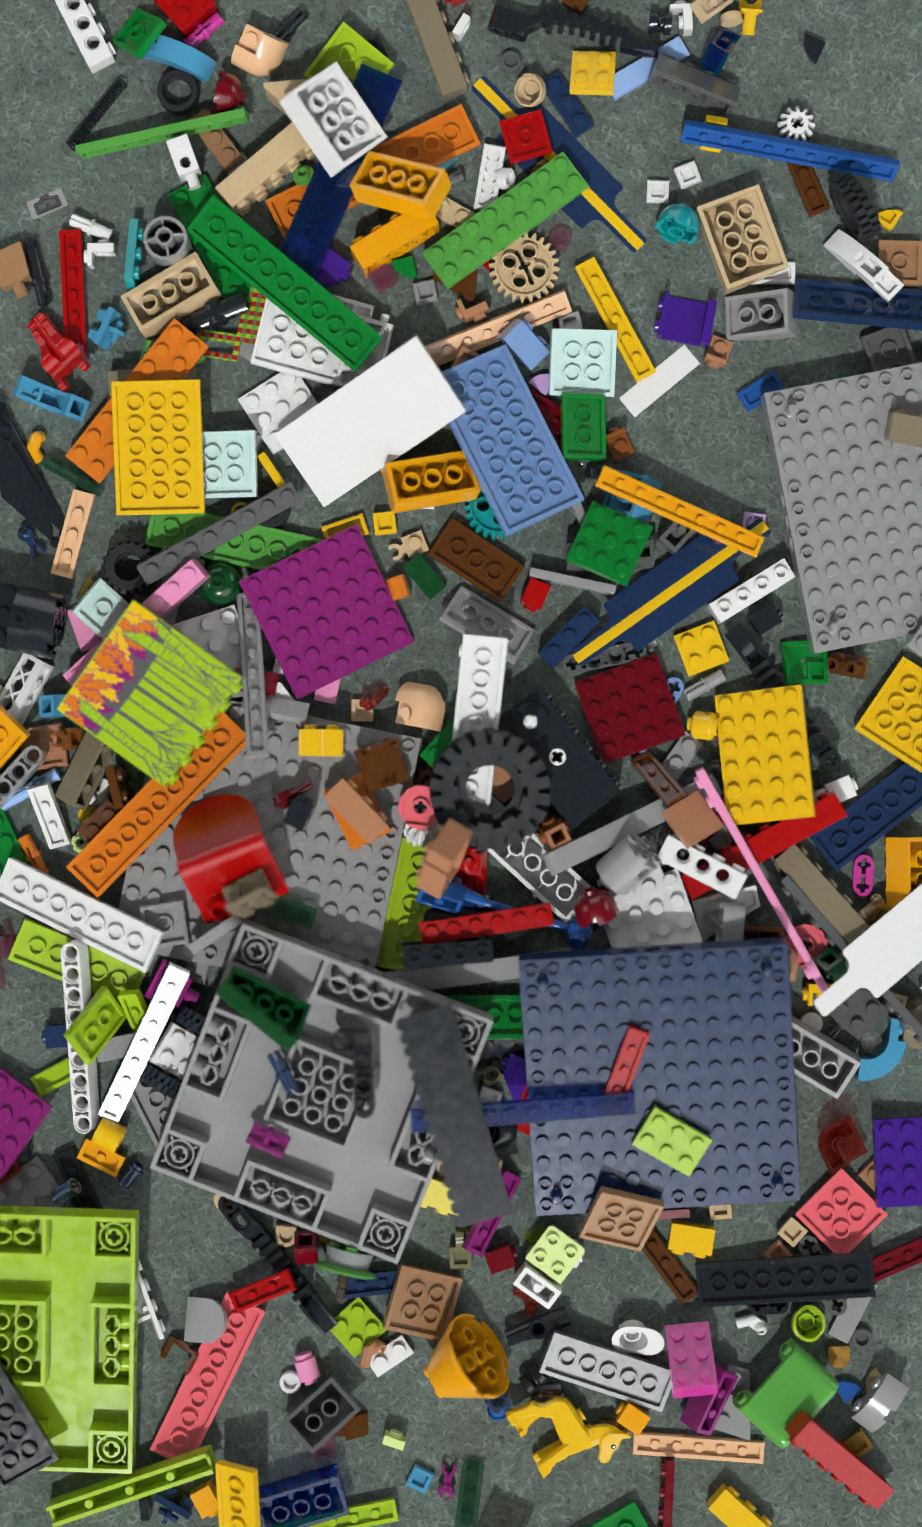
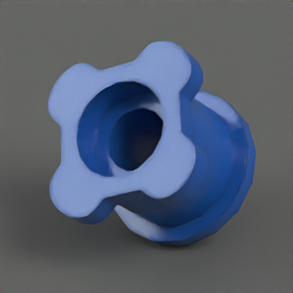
M504 1394L494 1399H485L489 1417L496 1421L506 1418L505 1412L509 1410L511 1401L506 1399Z

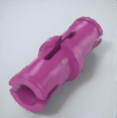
M215 12L204 23H199L197 28L183 39L184 44L195 48L203 40H208L211 37L210 34L224 24L223 19Z

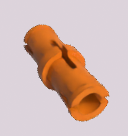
M31 834L19 838L18 842L27 856L25 857L26 861H29L33 868L48 874L50 870H48L41 856L43 853L41 850L38 851Z

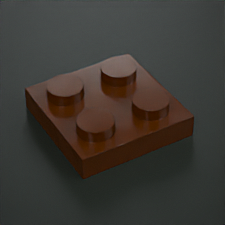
M124 764L105 766L115 810L123 809L135 796L128 782L130 780L129 770L127 767L125 768Z

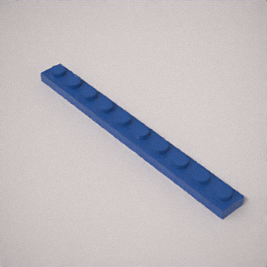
M685 119L680 142L890 182L894 181L900 166V160L687 119Z

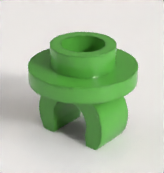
M301 165L293 172V180L299 186L310 184L315 177L313 169L308 165Z

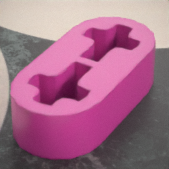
M858 855L853 860L851 886L853 892L860 896L868 895L873 887L874 862L868 855ZM862 858H865V862L869 863V866L864 868V874H861L862 868L858 866V862H862ZM861 876L864 877V884L868 885L867 888L863 889V892L856 888V885L861 883Z

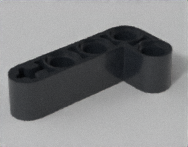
M364 1027L338 1028L330 1038V1047L339 1053L352 1052L354 1111L360 1118H369L374 1113L376 1106L374 1034L370 1029ZM364 1035L369 1039V1043L361 1044L357 1037ZM343 1036L347 1043L340 1045L335 1041V1037ZM362 1057L367 1058L370 1064L368 1066H361L358 1059ZM367 1080L370 1083V1087L362 1088L359 1085V1081ZM364 1096H367L366 1105L369 1106L367 1110L362 1106Z

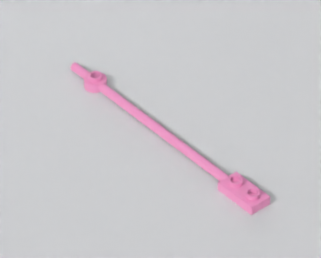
M704 767L695 771L697 776L694 777L695 782L700 789L704 788L708 795L705 796V799L710 808L715 807L717 812H719L806 966L802 969L807 978H813L823 994L829 987L817 965L807 951Z

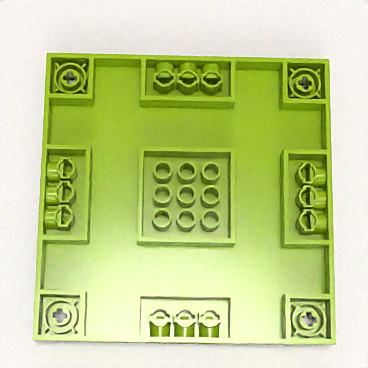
M0 1205V1361L60 1455L59 1460L39 1471L133 1473L136 1464L139 1210ZM113 1231H116L117 1235H119V1236H118V1237H115V1234L112 1233V1232H113Z

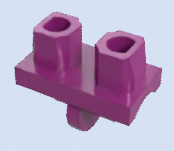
M255 1121L245 1143L271 1153L273 1156L282 1158L291 1141V1137L275 1130L273 1126L267 1127Z

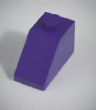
M329 248L310 276L324 288L340 286L342 281L347 282L350 278L352 266L350 262Z
M510 1052L509 1056H504L500 1067L503 1068V1076L514 1103L518 1104L527 1085L526 1061L524 1056Z

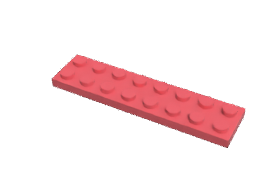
M229 1291L226 1292L221 1306L228 1316L227 1329L215 1342L201 1343L198 1350L199 1357L191 1372L185 1376L150 1448L151 1451L169 1459L200 1447L266 1309L257 1305L237 1314L229 1297Z

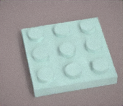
M551 328L548 395L560 396L562 393L614 397L617 330Z
M256 431L202 432L205 499L258 497Z

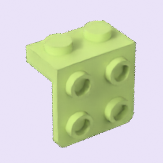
M549 1225L535 1245L531 1244L529 1246L525 1259L533 1267H538L551 1280L561 1284L582 1257L585 1248L556 1226Z

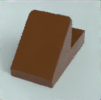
M358 1412L332 1437L345 1436V1441L368 1435V1412Z

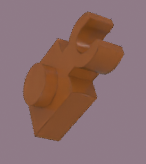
M61 728V731H52L51 735L57 737V742L51 744V747H62V750H77L84 737L83 728Z

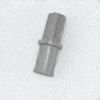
M718 669L705 678H699L700 681L684 689L683 693L686 699L691 701L705 692L709 693L710 689L725 682L726 678L722 671Z

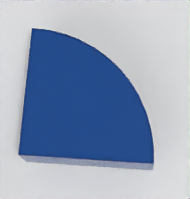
M838 1380L839 1387L837 1392L844 1403L863 1392L856 1383Z

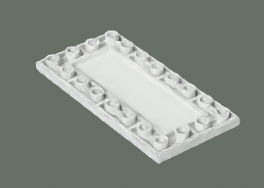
M415 336L274 435L320 503L325 507L382 469L385 463L392 462L466 412L467 409L419 337Z

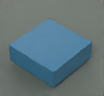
M415 1463L405 1485L425 1494L435 1473Z

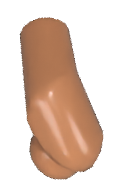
M375 1339L366 1344L362 1350L359 1366L369 1368L372 1356L376 1353L385 1352V1342Z

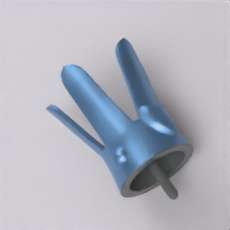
M70 1178L65 1184L50 1189V1192L63 1190L52 1200L53 1203H57L67 1197L62 1208L82 1191L80 1182L75 1178Z

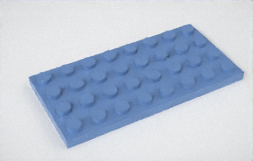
M506 344L442 372L467 409L466 412L448 424L505 537L584 501V497Z

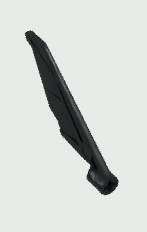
M0 401L1 497L50 540L52 547L57 548L65 518L9 415L6 403ZM51 522L60 530L58 539L53 540Z

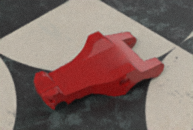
M38 313L29 322L27 328L32 331L31 335L40 347L43 369L53 377L57 386L62 391H67L70 388V384L66 377L77 366L82 371H87L90 368V363L84 352V345L81 341L60 332L50 321L48 313Z

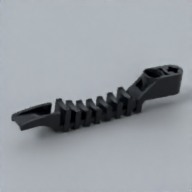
M496 6L493 8L487 30L495 35L525 42L528 35L541 28H545L546 34L551 35L555 24L558 26L557 33L563 35L565 26H568V34L573 36L576 28L580 30L579 37L582 38L585 37L586 30L590 31L589 40L593 42L597 33H600L599 45L603 47L607 36H611L608 52H614L618 38H622L619 53L645 58H657L660 47L659 45L638 41L631 35L628 27L621 26V23L615 22L614 25L610 24L609 20L601 22L596 17L592 20L587 15L579 17L578 13L574 12L570 15L565 10L557 12V9L553 7L550 11L546 12V7L540 6L539 13L532 16Z
M741 623L724 634L744 664L749 667V671L755 675L758 683H761L763 689L786 686L781 682V677L775 674L776 670L769 666V660L763 658L762 651ZM805 711L810 752L825 769H837L841 763L839 753ZM816 736H820L822 739V744L818 748H814L811 744L812 739ZM827 755L834 756L832 759L833 764L825 763Z
M221 1196L218 1201L219 1210L235 1230L247 1240H250L254 1250L256 1248L259 1249L260 1252L258 1254L261 1258L264 1256L267 1259L266 1264L273 1267L272 1271L277 1273L286 1268L290 1269L297 1285V1289L292 1291L294 1293L292 1299L294 1302L297 1300L301 1302L299 1304L300 1309L317 1330L324 1335L339 1322L325 1306L318 1292L312 1288L313 1285L305 1279L306 1277L303 1273H300L297 1265L293 1264L290 1256L285 1254L286 1251L278 1245L276 1239H273L271 1232L264 1228L263 1222L260 1223L244 1204L233 1201L231 1205L226 1206L225 1202L230 1199ZM238 1215H245L247 1217V1225L238 1223Z

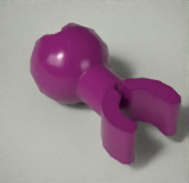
M442 1463L444 1477L443 1482L438 1486V1494L443 1499H450L455 1493L452 1476L456 1473L457 1466L454 1464L453 1470L447 1475L445 1470L446 1464ZM448 1493L449 1496L445 1498L443 1497V1494Z

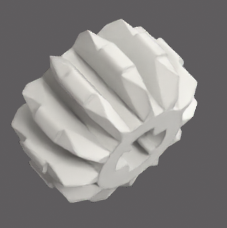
M799 106L795 107L794 112L791 108H787L786 114L782 113L780 115L781 121L777 124V127L782 129L779 132V136L787 135V139L798 140L799 138L800 141L805 142L806 137H811L813 134L811 129H814L815 123L810 122L813 119V115L806 116L807 108L803 109L802 112H800ZM798 122L800 125L797 128H794L793 124Z
M437 821L429 828L414 829L405 822L403 833L407 843L413 842V847L419 845L423 849L430 840L435 841L437 838L435 834L440 825Z

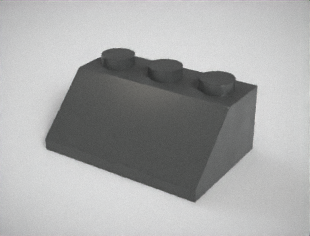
M333 1372L285 1416L283 1422L310 1453L313 1454L353 1418L361 1408L349 1387Z

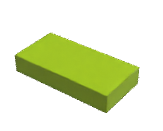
M69 1057L30 1078L40 1097L70 1081Z

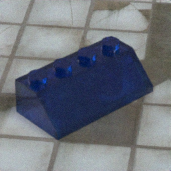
M337 1463L258 1486L260 1523L262 1527H309L350 1514L344 1482Z

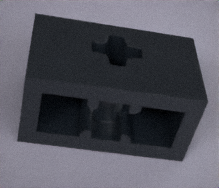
M300 795L299 798H293L282 822L300 831H305L316 809V806L312 805L314 801L303 795Z

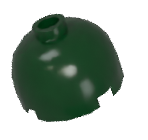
M214 562L206 566L205 570L211 577L199 586L202 597L209 603L218 606L227 605L235 601L242 589L238 582L242 580L238 570L224 562Z

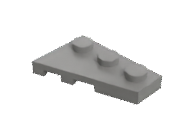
M728 1363L727 1369L739 1377L714 1429L750 1441V1420L732 1403L740 1391L750 1390V1371Z

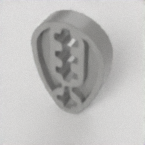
M233 915L187 947L195 955L243 923L245 919Z

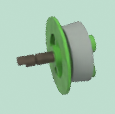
M330 1240L326 1247V1260L317 1261L315 1265L321 1269L340 1274L335 1301L342 1302L349 1276L362 1279L376 1278V1275L368 1270L374 1255L347 1244Z

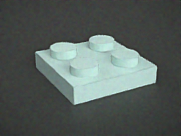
M98 578L71 612L103 639L112 631L130 604L101 578Z

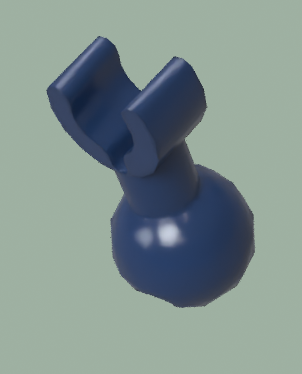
M23 525L18 529V538L23 542H27L31 548L30 554L33 559L37 558L34 553V546L40 548L43 553L46 552L45 547L38 544L34 539L35 532L31 526ZM22 527H25V528H26V532H25V533H23V532L21 531V528H22Z

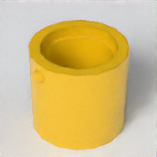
M103 1117L91 1142L115 1153L128 1127Z

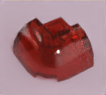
M846 1115L829 1124L822 1130L818 1138L819 1153L830 1174L850 1165L849 1162L868 1153L850 1115Z

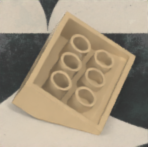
M759 184L696 207L695 212L699 216L700 230L724 295L789 267Z

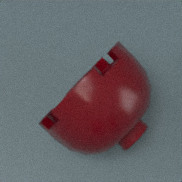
M219 70L218 76L222 77V80H217L212 102V104H216V109L211 108L210 114L212 115L236 110L239 108V105L244 106L246 93L242 92L240 79L234 74Z
M595 887L584 889L583 893L574 902L576 923L579 927L589 928L588 924L595 922L603 925L617 916L616 911H619L614 897L608 891L595 889Z

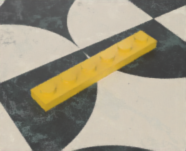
M595 257L577 265L575 271L607 330H617V348L635 382L638 383L655 374L654 366Z

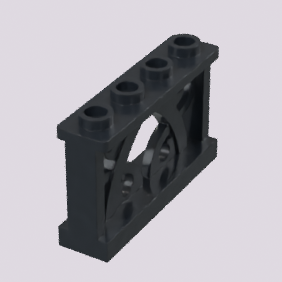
M490 936L471 937L422 945V941L402 942L404 967L406 969L493 962V946Z

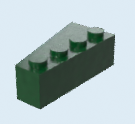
M234 965L223 975L216 995L287 1052L298 1042L311 1008V1004Z

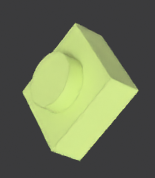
M396 1429L385 1430L382 1444L403 1451L406 1436H403V1433Z

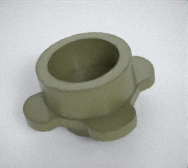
M493 1061L487 1066L482 1065L479 1068V1072L484 1078L483 1083L486 1086H490L497 1081L501 1082L504 1079L499 1069L500 1064L497 1061Z

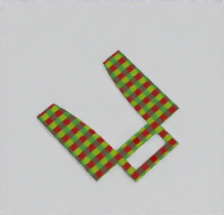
M251 286L247 296L250 312L241 315L237 334L204 330L195 334L204 343L205 340L234 344L232 354L206 351L203 356L237 362L241 343L255 345L266 297Z

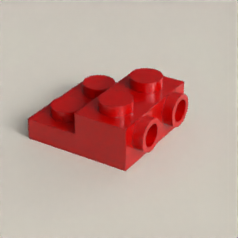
M470 846L469 848L467 847L460 869L455 877L460 878L463 885L479 894L487 893V851L476 850V847Z

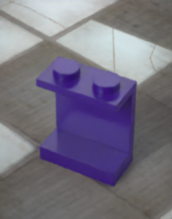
M665 292L664 298L660 297L657 310L661 311L660 319L655 320L653 332H657L656 339L708 348L717 301L708 300L707 303L671 297L669 296L670 292Z

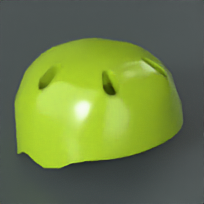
M804 1305L794 1311L791 1316L790 1325L792 1332L800 1340L814 1342L823 1334L826 1321L823 1313L817 1307Z

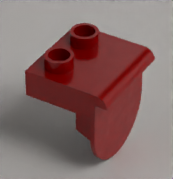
M229 794L213 796L191 807L178 821L173 833V845L178 861L176 866L206 924L214 921H223L234 915L225 908L228 903L222 889L260 869L264 870L272 890L277 892L278 896L289 892L285 875L262 831L257 811L247 799Z

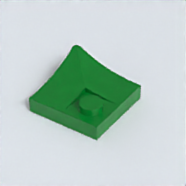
M808 641L779 643L784 672V685L829 684L827 651L810 654Z

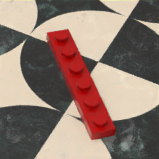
M59 230L64 334L81 341L88 359L82 230Z
M550 902L419 921L422 945L554 925Z

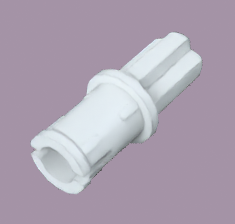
M72 214L69 221L70 226L81 229L88 236L94 235L103 240H110L114 230L97 223L95 219L89 220L77 214Z

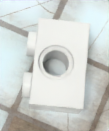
M527 1259L514 1274L513 1284L547 1309L552 1306L562 1292V1283L551 1280L538 1267H533Z

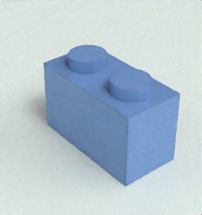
M515 318L497 337L503 344L507 345L509 351L524 368L532 370L550 352L546 348L547 343L539 335L535 336L532 332L534 328L527 320L524 319L522 321Z

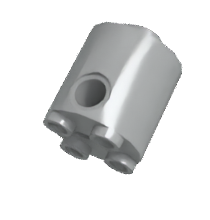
M160 216L153 219L147 225L144 231L143 242L149 255L159 267L167 269L192 254L191 239L179 220L170 216Z
M630 833L596 863V869L602 885L617 894L627 895L662 863L660 857L652 850L651 841L645 836L640 838Z

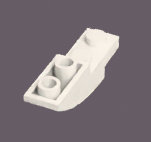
M840 229L823 245L854 275L860 276L887 302L903 288L904 284L888 270L889 267Z

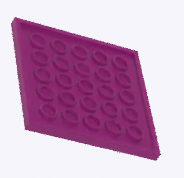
M357 524L238 581L296 699L302 698L414 643Z

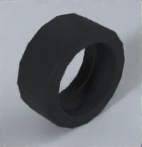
M172 70L164 74L158 82L157 96L162 107L169 113L185 115L197 106L200 98L199 88L195 79L188 72ZM175 80L186 82L191 89L189 100L182 105L171 104L166 98V88Z

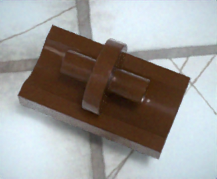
M831 651L827 670L829 673L865 680L867 679L866 668L869 658Z

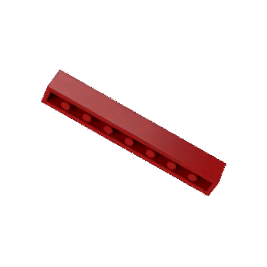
M827 790L817 796L818 800L814 802L816 817L781 820L772 825L768 822L758 828L760 831L752 835L749 832L742 837L757 863L759 864L846 817L847 814L835 792L830 793ZM729 843L720 848L721 852L718 855L726 859L725 863L731 866L733 863H736L745 868V871L750 869L737 844L732 845V843ZM700 859L702 863L698 864L697 867L700 870L708 869L709 862L706 859ZM720 869L717 871L716 876L720 880H726L729 877V872L725 869ZM685 873L680 874L682 883L692 900L713 889Z

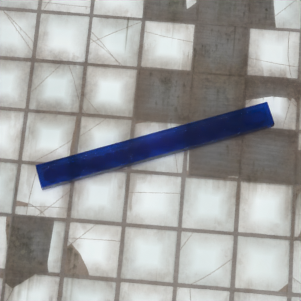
M633 1090L481 1103L487 1127L635 1114ZM422 1108L410 1109L412 1133L428 1132V1126L432 1124L424 1120V1113L428 1110H423Z

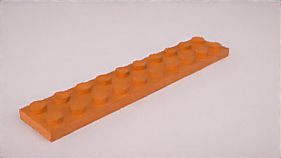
M462 104L375 146L369 151L437 167L481 144ZM368 152L333 177H330L327 171L316 175L314 180L306 186L295 185L265 200L285 241L293 238L295 234H301L362 204L357 202L349 185Z
M220 712L216 718L219 720L212 731L208 730L204 735V738H206L205 742L199 749L195 748L191 753V756H193L191 762L186 767L182 766L179 770L180 777L174 785L170 784L164 787L152 778L66 866L97 898L246 747L245 732L226 713Z

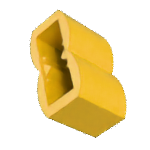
M304 725V729H299L298 756H343L344 730H339V725H326V729H317V725Z

